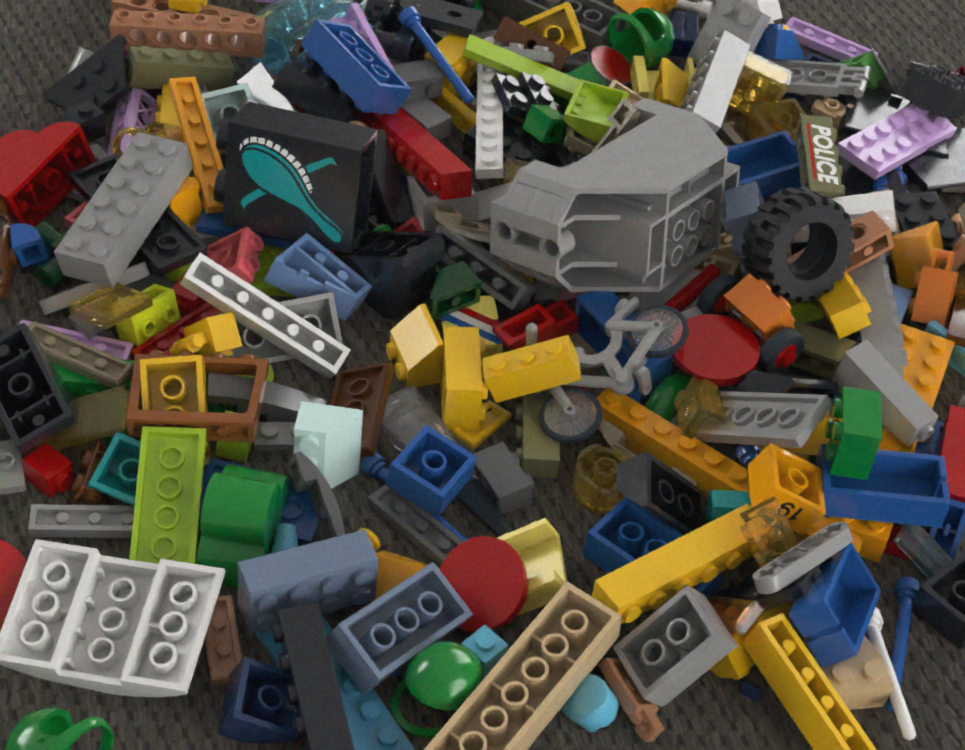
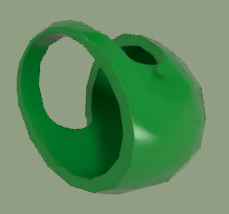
M638 8L631 15L617 13L610 19L607 25L609 47L620 52L631 66L634 55L644 56L646 70H649L659 65L661 59L666 58L672 50L675 39L673 26L665 14L654 8ZM619 19L627 21L626 29L621 32H617L615 29L616 22Z
M451 641L436 642L416 654L405 670V679L398 685L392 697L391 713L397 724L412 736L421 739H433L442 727L423 729L413 726L406 721L399 710L401 694L408 688L410 693L423 704L435 709L455 710L456 712L483 680V668L477 654L466 646Z
M48 707L32 711L21 718L9 734L5 750H70L71 745L83 733L94 727H100L102 732L101 745L98 750H112L114 736L108 722L102 718L90 717L73 725L68 711L61 708Z

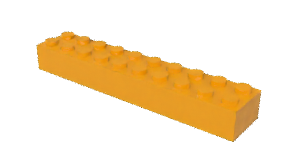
M900 324L901 330L898 331H902L904 348L900 349H906L908 366L903 367L904 380L933 409L955 342L914 327ZM882 426V440L879 450L915 452L917 441L908 446ZM839 517L828 518L834 523H848L850 532L863 540L859 555L880 563L894 523Z

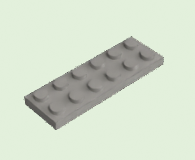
M694 390L670 422L702 442L768 446L772 443L778 447L801 448L808 441L809 436L817 425L824 419L825 414L833 403L828 395Z

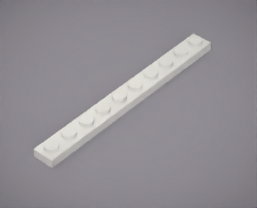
M494 37L483 39L497 46H503V43L493 39ZM478 63L476 179L503 178V106L491 82L496 73L503 75V72Z

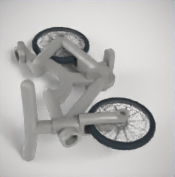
M635 296L629 301L625 298L621 299L615 307L614 311L616 314L605 323L606 334L611 338L607 348L594 355H586L582 347L575 348L580 359V368L603 365L610 377L581 375L580 381L568 383L564 386L612 389L618 395H626L634 389L635 380L638 382L640 393L645 396L648 395L652 389L650 370L644 365L649 358L667 357L683 347L689 334L686 318L672 307L653 305L641 309L634 314L630 321H626L625 319L639 307V300ZM529 323L526 326V346L538 343V327L535 323ZM627 339L634 352L622 369L616 355L622 348L623 340ZM561 386L546 389L550 396L543 402L539 412L540 426L546 435L559 442L575 443L590 437L598 429L602 421V407L599 400L592 393L581 388L562 389ZM544 390L535 392V394L540 395Z

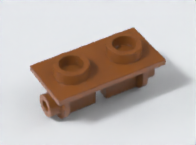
M100 441L96 443L92 451L86 450L81 459L79 467L84 468L82 474L78 473L71 486L70 490L75 492L72 503H76L78 498L83 499L87 505H96L97 502L102 500V492L88 487V483L106 452L98 450L101 444Z

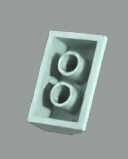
M304 401L300 403L294 427L293 454L301 451L323 474L331 488L359 474L363 410Z

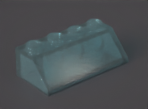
M275 0L253 17L266 18L267 38H274L280 43L284 41L287 51L295 48L298 40L308 34L317 19L329 21V19L343 16L346 14V9L349 8L350 3H354V1Z

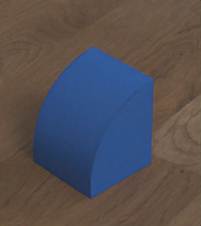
M22 223L10 225L12 248L22 268L50 259L48 250L34 226Z

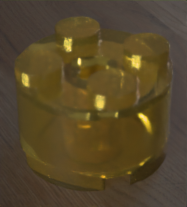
M593 444L584 448L578 455L571 491L575 500L582 507L603 516L607 515L626 497L617 491V464L633 457L625 449L616 445L607 448L601 447L602 444Z

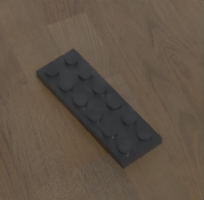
M113 154L68 173V181L89 202L119 157ZM167 206L137 251V254L161 277L194 262L199 253L207 256L208 246Z

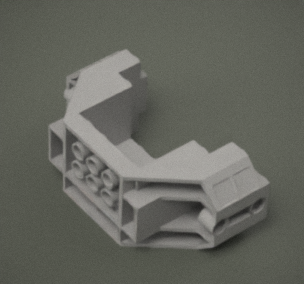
M643 98L632 104L640 112L637 127L567 168L562 169L534 160L518 169L508 192L491 202L490 254L500 257L517 273L569 292H660L719 250L721 225H723L722 218H725L721 203L725 202V190L738 187L740 166L727 162V147L700 114Z

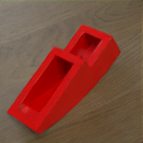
M560 300L546 308L537 304L492 327V332L508 349H518L526 346V326L529 323L537 325L538 343L577 333L579 317L563 300Z

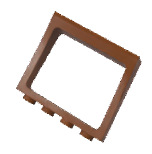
M153 350L149 355L135 354L126 415L129 437L141 438L142 426L206 428V441L255 442L269 373V359H257L252 354H242L239 358H228L226 355L218 352L210 354L209 357H203L205 374L255 376L248 410L245 413L141 410L140 359L178 356L166 355L160 350ZM184 351L179 354V356L195 355L193 352Z

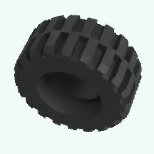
M790 187L781 190V193L776 192L768 197L769 201L761 202L757 207V213L755 215L751 214L748 220L750 222L749 227L744 229L743 238L745 239V244H742V255L746 256L743 259L744 267L748 270V274L750 273L757 280L763 279L770 286L773 294L782 296L787 301L806 302L809 299L814 300L822 296L821 292L827 293L834 288L833 284L836 281L839 282L844 276L843 271L845 267L849 268L851 259H849L850 253H854L855 244L852 242V238H855L854 228L850 226L852 224L851 218L839 203L807 188L797 187L794 189ZM809 224V240L805 250L797 260L787 265V250L791 239L798 230Z

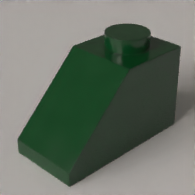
M464 261L439 270L429 303V313L433 320L480 302L482 281Z

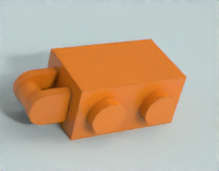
M935 248L930 267L922 266L921 271L917 270L914 279V287H918L916 298H911L908 307V314H912L911 321L928 324L935 320L943 327H947L959 272L951 271L955 252ZM938 260L947 262L945 270L936 268Z

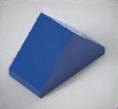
M950 498L951 505L942 527L929 528L927 535L929 542L927 544L930 547L924 549V554L927 553L930 557L931 555L934 557L933 554L936 556L940 555L932 547L931 544L933 543L936 545V549L938 550L939 548V552H942V556H946L940 560L945 561L948 558L952 562L965 528V503Z

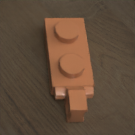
M603 658L597 666L605 677L606 684L618 698L622 710L630 717V721L635 724V731L644 742L655 741L665 729L656 715V712L659 710L656 703H652L642 697L620 659Z

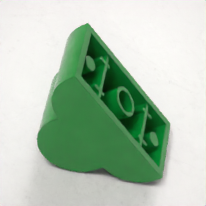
M227 464L222 473L215 472L210 478L203 500L200 522L202 536L198 547L196 564L224 568L226 572L222 585L238 588V562L271 554L276 527L280 524L290 491L291 477L289 475Z

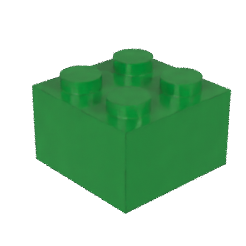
M843 386L840 398H835L833 401V419H828L826 422L825 438H830V442L826 445L825 461L830 462V475L867 480L882 440L881 392Z

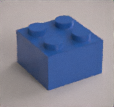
M425 425L391 463L386 486L438 518L471 479L477 457L428 425Z

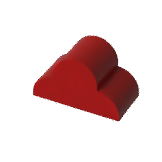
M68 121L58 122L47 126L39 133L31 130H18L0 138V196L7 205L9 217L13 224L22 223L36 227L74 189L68 181V173L96 162L80 124Z

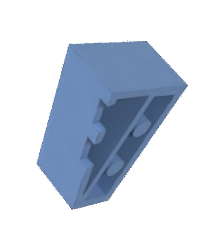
M308 233L274 260L264 279L265 282L298 298L333 292L337 315L342 320L348 319L361 307L372 288L370 283Z

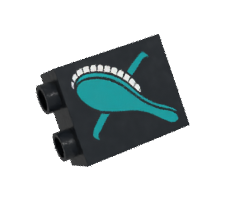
M248 101L232 119L223 118L217 131L216 148L218 151L226 153V169H221L216 177L213 197L215 202L224 203L223 225L238 229L247 226L253 232L295 242L308 233L326 249L351 254L368 231L378 129Z

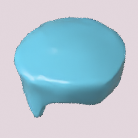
M267 38L268 43L264 58H251L252 66L254 68L261 62L276 76L280 74L287 61L290 60V54L286 49L284 41L280 43L274 38Z
M588 674L560 710L571 721L589 732H596L599 728L607 727L614 721L619 701L602 678L597 675Z

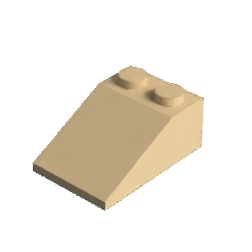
M795 630V632L798 634V636L807 648V637L803 638L800 631ZM865 635L858 654L854 657L824 668L814 658L849 710L884 707L893 684L883 658Z

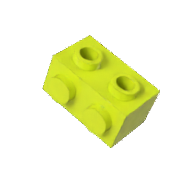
M158 284L149 286L111 309L119 340L134 343L136 346L141 345L181 319L174 289Z

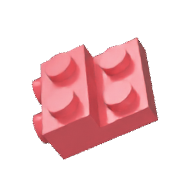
M246 226L208 245L207 257L250 284L254 281L255 272L260 269L258 257L259 252L264 249V243L260 236L256 235Z

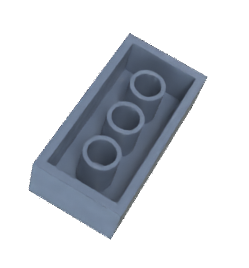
M366 530L238 562V604L249 633L272 629V623L277 622V612L279 609L318 602L320 613L330 614L338 609L353 605H363L371 600H375L379 559Z
M432 562L338 624L327 636L329 649L364 695L409 664L416 654L432 644L442 641L456 631L473 613L436 564Z

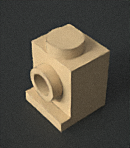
M826 97L823 100L817 99L811 108L813 116L832 117L833 128L837 129V133L842 129L843 124L845 125V105L830 97ZM850 103L847 105L850 109L854 106Z

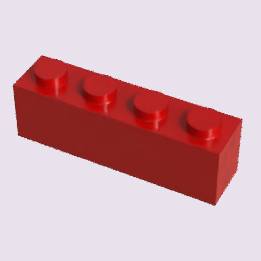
M951 405L943 424L937 456H944L946 482H948L950 498L965 503V408Z

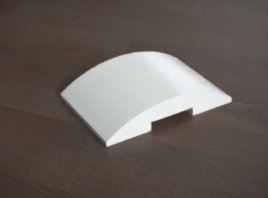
M35 539L0 631V665L40 679L114 695L134 697L186 695L226 571L224 568L160 559L159 564L104 556L96 548Z

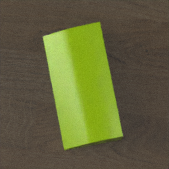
M580 79L564 113L563 120L584 137L599 143L613 125L607 118L623 98L628 100L629 92Z

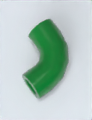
M672 373L663 378L654 388L646 408L670 422L681 401L686 402L694 390H704V384L695 381V377L688 373Z

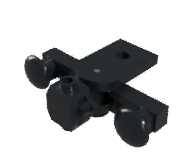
M367 0L364 16L368 23L373 25L372 30L386 56L404 63L417 61L425 48L413 30L404 28L398 20L399 14L405 8L410 6L416 8L421 15V25L429 36L431 29H436L468 38L470 34L474 35L484 15V11L446 2L445 0Z

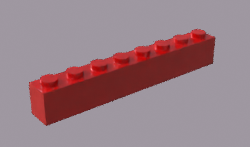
M400 108L396 114L358 112V121L365 123L369 128L384 129L393 157L438 199L442 201L472 196V169Z

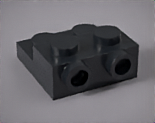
M521 72L516 79L511 75L505 76L496 73L491 79L506 114L526 119L532 104L550 106L557 112L559 111V104L553 101L551 88L545 85V80L537 74L531 75Z

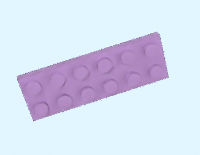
M912 103L842 140L836 147L840 149V156L876 180L922 154L931 146L952 137L957 127L951 124L946 117L942 118Z

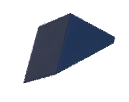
M747 679L743 681L740 693L759 702L766 688Z

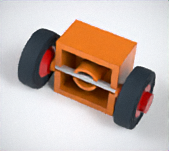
M750 273L741 281L731 274H723L715 278L702 291L696 306H698L703 314L727 316L730 313L731 318L747 326L756 336L761 347L757 364L762 372H785L798 359L805 344L804 338L795 329V319L790 313L791 305L784 297H776L771 292L770 286L763 279L757 280Z

